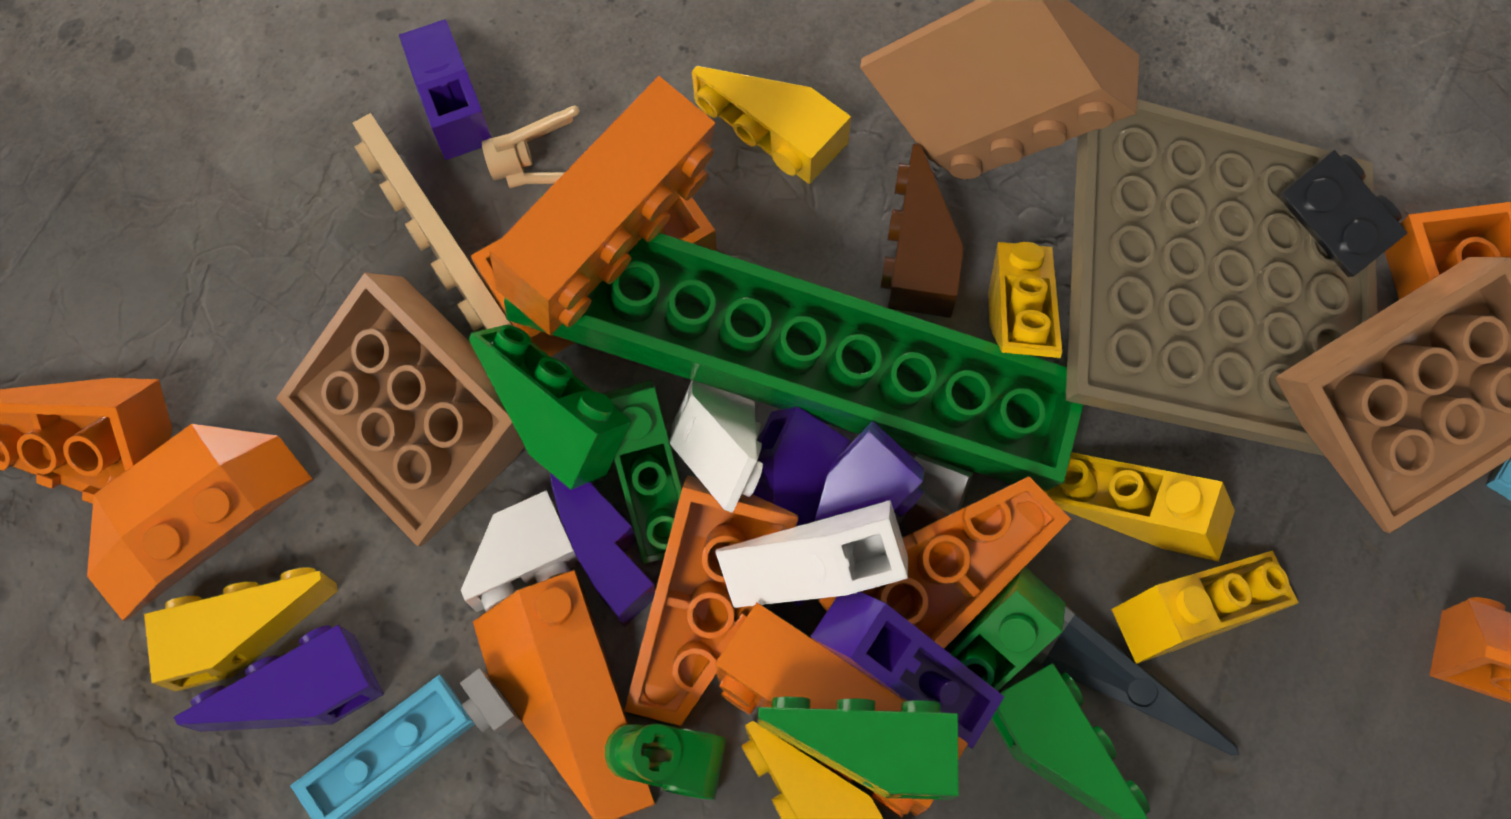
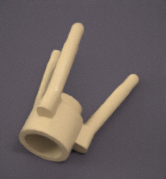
M574 105L514 132L482 140L485 161L492 179L496 181L506 178L510 189L526 184H554L565 172H524V167L533 165L527 142L572 123L573 117L577 116L580 112L579 108Z

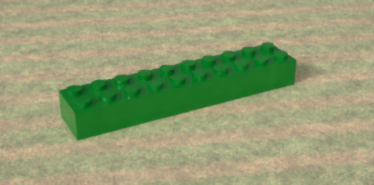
M659 233L650 242L641 238L627 253L631 256V260L621 275L611 284H607L602 280L587 296L592 301L581 318L569 328L562 323L552 334L779 409L798 406L825 424L856 434H860L873 420L905 450L923 454L1010 484L1030 477L1044 492L1064 483L1083 404L1066 401L1067 367L1031 355L1001 353L998 344ZM504 298L507 320L545 332L508 299Z

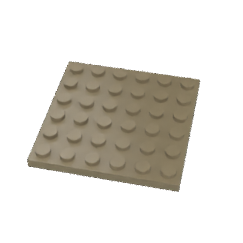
M1137 99L1136 114L1113 122L1106 128L1095 129L1078 136L1066 401L1325 456L1301 426L1275 377L1378 314L1376 259L1354 277H1347L1276 195L1312 167L1318 158L1331 151ZM1352 157L1365 172L1366 178L1363 182L1374 194L1373 163Z

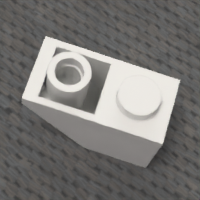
M547 490L493 514L461 588L464 600L476 612L483 609L487 612L517 590L570 572V569L580 565L557 509Z

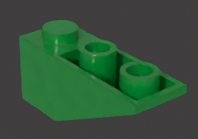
M506 324L471 333L469 341L529 455L571 490L605 476L632 421L614 408L613 402L607 396L593 391L574 376L568 365L550 357L531 341L530 336L522 329Z
M652 380L601 393L613 402L614 408L632 421L614 460L643 564L664 559L682 491L655 387Z
M1024 567L944 649L995 690L999 691L1063 632L1066 603L1030 570Z
M1052 663L1001 692L1004 699L991 718V721L1015 760L1105 819H1148L1146 814L1150 813V806L1146 797L1135 782L1130 779L1125 782L1113 762L1117 754L1111 740L1098 725L1092 727L1080 708L1084 703L1082 694L1074 680L1067 673L1059 674Z
M784 696L772 698V707H758L759 726L884 798L951 801L959 796L958 713H941L940 703L905 701L901 703V712L875 711V701L839 699L837 700L836 710L810 709L811 699Z

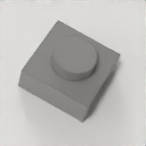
M918 454L914 460L924 468L923 482L920 486L953 513L960 510L973 473L932 457Z
M480 668L460 682V685L470 697L462 706L483 733L491 727L496 733L505 738L523 724L491 678Z

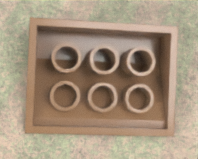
M975 0L861 58V70L915 142L922 146L927 158L949 171L952 176L962 180L973 179L984 172L1002 165L1018 162L1023 157L1049 147L1059 146L1069 139L1095 129L1106 128L1113 122L1137 113L1139 54L1068 0Z
M1510 257L1466 258L1275 377L1301 426L1384 532L1390 534L1511 458Z
M364 272L276 397L287 411L416 546H422L427 543L506 469L525 448L471 343L402 276Z

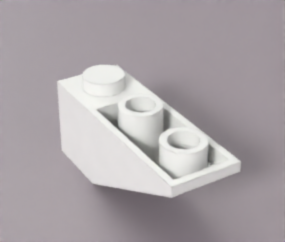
M692 380L672 423L670 445L724 510L733 513L741 494L750 497L754 492L763 468V463L757 461L762 443L756 441L761 424L755 422V402Z
M891 500L719 548L715 551L734 608L754 606L756 602L764 605L845 596L908 579V555Z

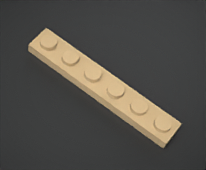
M369 113L353 122L352 124L362 140L354 148L371 174L380 170L386 181L379 184L395 212L405 208L412 220L405 223V226L419 249L423 251L431 247L438 259L432 262L431 266L445 289L449 291L457 287L465 299L458 303L457 306L471 329L475 332L482 327L486 330L510 324L372 114Z

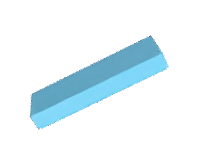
M439 674L291 784L290 787L311 819H351L465 733L475 723L469 717L461 701L445 678Z

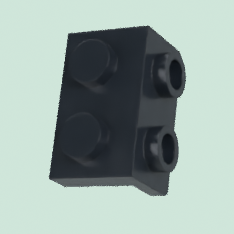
M1333 150L1318 158L1312 167L1276 196L1347 277H1354L1403 238L1407 231L1399 223L1402 215L1397 207L1382 195L1376 197L1364 184L1363 180L1366 178V175L1361 166L1349 155L1343 154L1340 156L1336 150Z

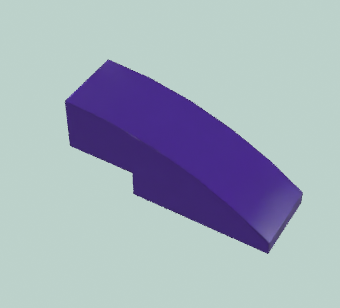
M550 473L560 519L575 555L603 602L625 627L653 601L656 591L654 584L624 553L637 542L632 526L590 482L571 490Z

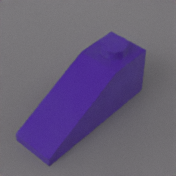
M862 592L837 596L811 636L820 645L904 701L940 703L941 713H958V737L968 743L967 747L971 749L977 743L1004 699L1001 693L889 605Z

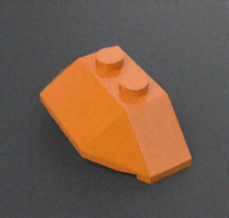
M190 424L94 494L87 577L122 621H126L314 479L277 435Z

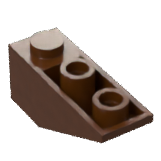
M913 144L910 163H899L894 194L904 195L902 210L892 209L888 241L898 243L896 256H885L880 288L891 289L889 309L951 318L958 295L964 247L922 146Z

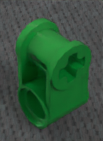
M627 724L616 728L608 737L605 745V760L611 772L622 779L661 787L663 791L678 795L715 800L726 738L706 732L678 729L663 724H648L646 726ZM641 748L644 749V756L641 755Z

